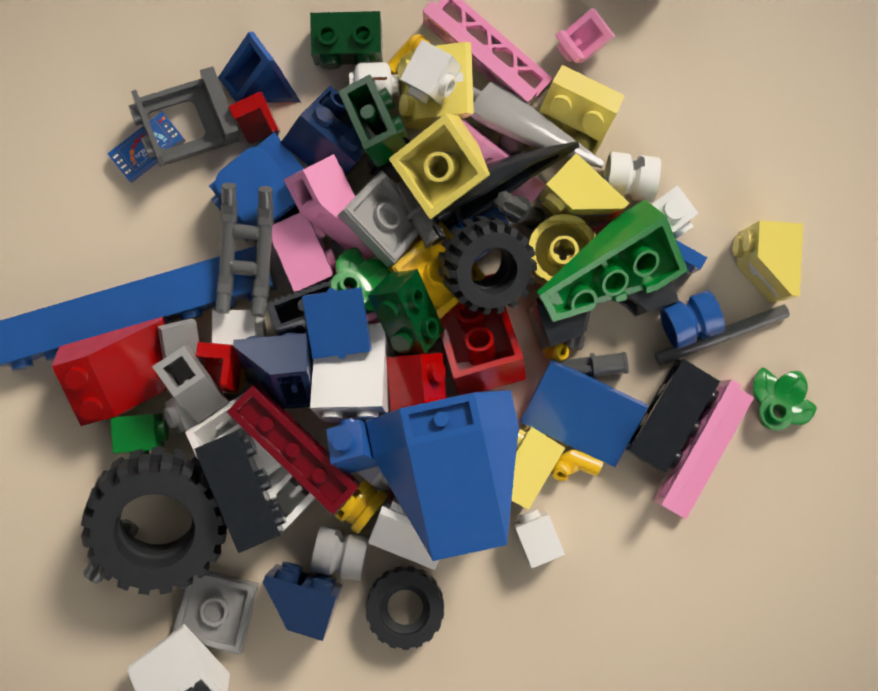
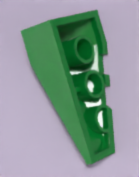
M644 199L614 218L540 288L537 294L550 319L555 322L591 311L597 304L614 300L617 303L627 300V295L642 290L646 293L659 290L686 273L688 269L667 216Z

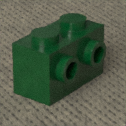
M380 11L310 13L311 56L315 65H320L323 69L332 70L340 68L341 65L355 64L356 67L359 63L383 62Z
M369 74L338 92L364 150L375 165L380 167L389 162V158L406 145L404 138L409 136V133L400 116L394 118L390 109L396 106L387 88L385 87L380 90Z
M418 269L388 273L368 295L396 357L426 354L444 331Z

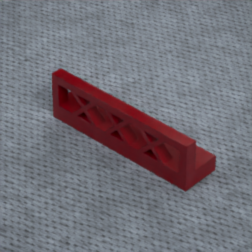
M259 384L252 385L227 411L251 437L332 515L359 488L360 482L352 474L331 465L329 452Z

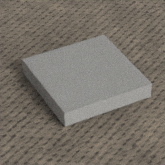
M383 170L378 172L338 214L346 225L387 267L393 265L419 235L413 222H409L407 219L409 213L396 190V184Z
M212 571L206 573L202 578L194 575L192 585L183 589L173 632L185 624L204 646L240 655L243 651L259 583Z

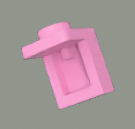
M594 8L586 12L566 31L560 30L555 34L560 42L557 48L568 62L573 60L575 63L586 62L615 37L614 33Z

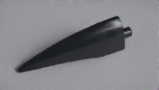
M579 142L547 146L486 164L490 176L435 217L437 222L441 223L453 216L458 225L461 226L463 225L462 221L468 218L473 220L476 216H481L494 208L493 200L498 198L499 192L506 191L512 193L528 180L578 149Z

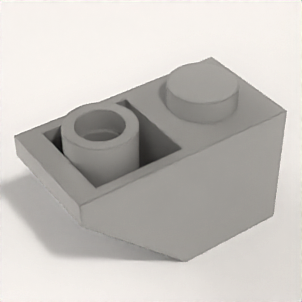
M188 343L152 366L173 397L198 423L229 403Z

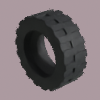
M399 566L395 567L394 570L384 572L380 578L376 579L370 589L365 607L366 619L370 623L372 633L378 636L379 641L389 644V647L394 649L398 647L402 648V650H409L412 647H421L426 641L429 642L433 638L434 633L439 631L444 617L443 593L441 588L438 587L437 581L427 575L426 571L422 569L417 570L413 566H408V568ZM411 590L422 601V614L412 624H399L389 615L388 602L397 591Z

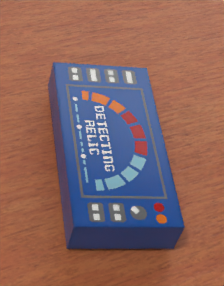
M162 111L149 121L157 143L162 149H168L183 144L186 141ZM143 126L107 153L131 183L157 164L155 157L148 158L141 138L147 136Z

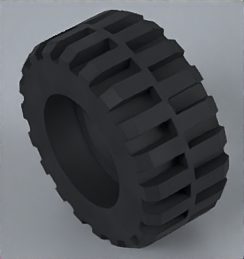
M153 447L151 454H144L142 449L135 450L130 453L129 459L125 460L123 457H120L112 462L110 470H104L97 478L95 486L90 492L81 521V526L84 527L81 534L82 544L84 547L89 548L87 558L91 565L96 566L100 564L99 574L107 581H110L112 577L117 579V587L128 591L130 586L139 588L138 594L149 595L150 590L159 589L160 595L172 593L173 586L179 585L180 589H184L192 585L194 575L202 578L210 571V562H217L221 555V545L225 543L227 535L226 523L198 458L193 457L189 461L185 459V451L174 449L173 455L164 454V447ZM150 494L166 495L178 500L188 509L192 516V524L182 537L173 542L158 545L148 544L134 538L126 530L121 521L123 508L129 502L141 496Z

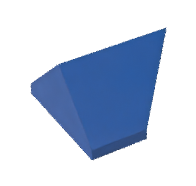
M253 31L248 32L218 76V79L235 102L260 91L263 92L267 103L301 102L279 66Z

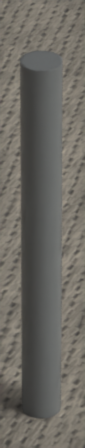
M783 304L725 326L724 332L706 339L699 336L694 344L677 350L674 347L667 348L655 353L656 361L659 366L775 323L790 316L789 310Z

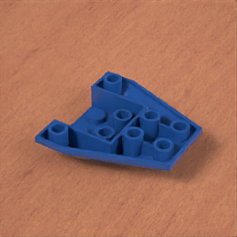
M511 390L469 393L400 408L366 421L373 458L432 561L507 545L519 430Z

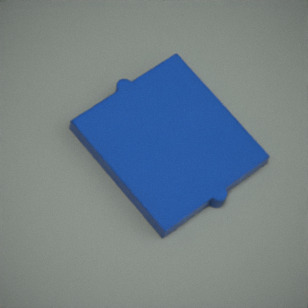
M362 287L338 291L335 288H330L324 293L302 296L313 359L338 356L340 359H343L348 354L372 351Z

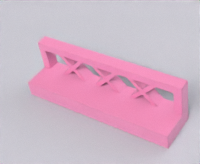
M440 0L437 4L431 1L423 9V24L446 44L470 42L472 66L489 81L521 97L530 106L552 82L553 78L463 0ZM450 3L461 11L462 23H457L443 11ZM466 17L469 18L472 22H466ZM467 29L483 30L487 34V45L479 42ZM491 38L498 44H492ZM492 51H507L512 56L513 67H508ZM517 61L520 62L523 65V67H518ZM532 73L541 82L534 89L518 74Z
M732 379L720 380L716 388L719 391L716 401L709 409L704 408L698 419L701 421V425L693 438H687L681 449L683 451L681 460L674 469L669 470L653 499L654 502L687 519L754 399L753 396L739 389L741 384Z

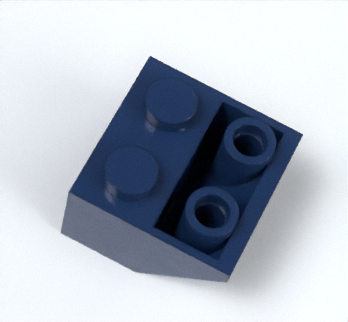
M331 85L300 114L281 141V144L308 166L334 154L344 171L345 177L366 153L339 92Z
M285 333L282 336L270 337L250 336L246 339L233 340V347L248 383L251 385L259 384L283 409L310 407L313 358L306 333Z
M283 561L282 565L276 564L265 575L263 584L286 629L323 641L331 625L343 584L336 583L337 578L332 575L316 573L314 576L302 572L303 567L292 562Z

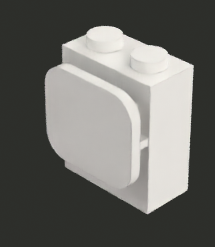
M381 323L368 324L372 351L348 354L343 359H340L338 356L313 359L310 408L322 421L338 423L343 418L357 417V419L366 422L390 412L386 357H392V347Z

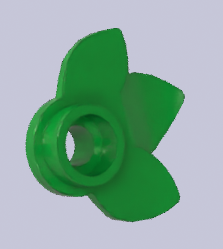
M356 247L347 249L339 256L335 263L337 274L332 278L329 289L335 288L336 291L345 290L347 288L344 285H348L351 288L362 287L365 309L375 312L368 295L388 273H391L388 269L389 267L378 259L365 261L361 251Z
M764 367L756 373L752 384V393L760 404L757 416L762 426L772 431H781L789 427L790 424L804 425L814 417L817 407L814 403L805 399L808 383L801 371H790L779 379ZM774 407L779 411L781 418L774 415Z

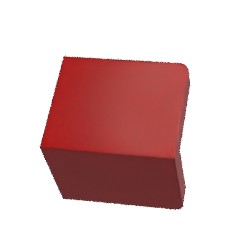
M261 91L228 106L234 119H237L249 144H253L270 136L272 133L280 131Z
M197 342L196 357L206 361L205 369L221 392L238 393L242 367L233 345Z

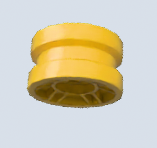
M364 479L335 517L341 522L346 520L351 524L350 529L358 534L382 505L388 494L383 490L377 491L373 485Z

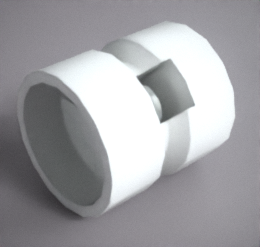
M610 151L603 179L623 198L628 194L634 201H643L645 199L649 203H653L660 181L661 160L659 157L639 155L636 160H633L628 153Z

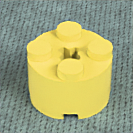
M559 214L546 219L536 227L527 243L533 247L536 254L531 257L537 262V270L531 271V275L535 277L536 282L544 286L596 236L595 232L592 231L584 220L574 215ZM559 245L563 246L564 252L569 253L564 260H560L559 255L554 254Z

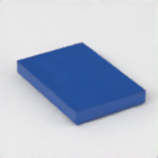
M551 359L520 422L616 467L648 406L636 398Z

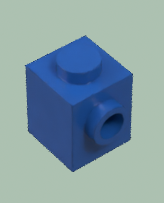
M350 418L340 421L339 426L326 429L331 465L349 474L378 466L373 458L366 423L357 418Z

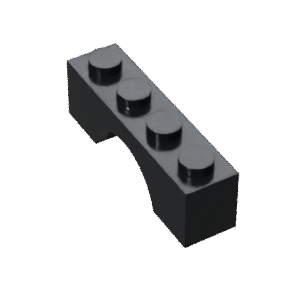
M671 281L659 290L650 293L642 290L627 295V300L617 303L626 307L636 317L677 302L679 299ZM540 297L535 299L536 305L527 310L541 350L584 335V321L587 312L553 322Z

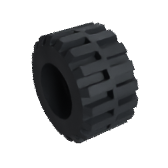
M476 216V222L468 218L462 221L463 228L453 227L450 230L453 237L450 240L444 238L441 244L446 249L445 252L438 253V261L443 264V266L438 267L439 275L444 279L442 282L462 305L464 304L469 310L474 312L478 309L482 314L490 315L491 309L499 314L505 312L504 306L509 305L511 308L518 305L516 299L520 295L525 298L529 293L525 289L526 286L534 284L535 277L531 275V271L537 270V262L531 258L536 254L533 247L527 244L529 240L506 222L492 216L490 220L485 216ZM490 248H500L502 259L497 272L486 280L473 281L471 270L478 255Z

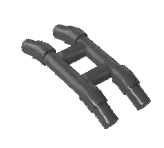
M223 183L221 185L222 229L220 267L215 312L229 314L234 289V274L255 276L251 315L265 317L270 289L272 226L274 224L273 188L270 186L258 188V226L236 224L238 222L236 184ZM235 239L257 240L256 262L234 260Z

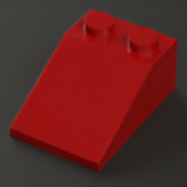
M494 273L486 275V277L483 278L481 281L490 278L494 275ZM458 302L440 319L444 328L440 336L458 396L474 392H484L526 380L524 357L506 306H504L505 312L497 314L491 309L489 315L482 314L478 309L476 312L469 310L464 304L462 305Z
M163 317L59 346L51 367L81 427L116 417L168 390L152 367L163 360L157 327L165 325Z

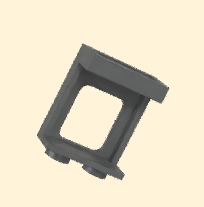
M213 66L200 70V79L143 97H139L137 90L131 91L134 104L128 105L136 126L143 125L147 136L142 137L141 140L148 158L155 157L159 167L239 142L238 127L228 107L229 104ZM184 102H192L200 117L205 135L202 138L168 149L159 147L148 120L149 114Z

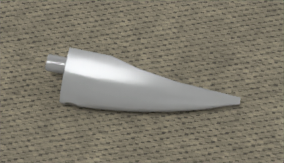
M490 81L482 91L473 87L474 114L468 117L478 123L536 149L576 141L537 112L521 97ZM580 143L578 149L564 157L570 160L577 153L590 166L602 168L605 163Z

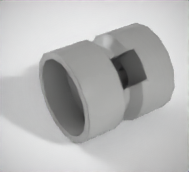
M321 526L313 551L311 572L331 576L334 571H337L340 578L360 582L370 536L350 532L345 537L342 536L339 529Z

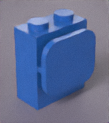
M272 133L258 146L246 149L219 171L216 180L209 185L216 194L211 200L221 211V185L223 183L236 184V198L238 201V222L236 224L258 226V188L270 186L273 188L274 224L300 212L283 179L303 170L304 167L289 149L281 144L279 137Z

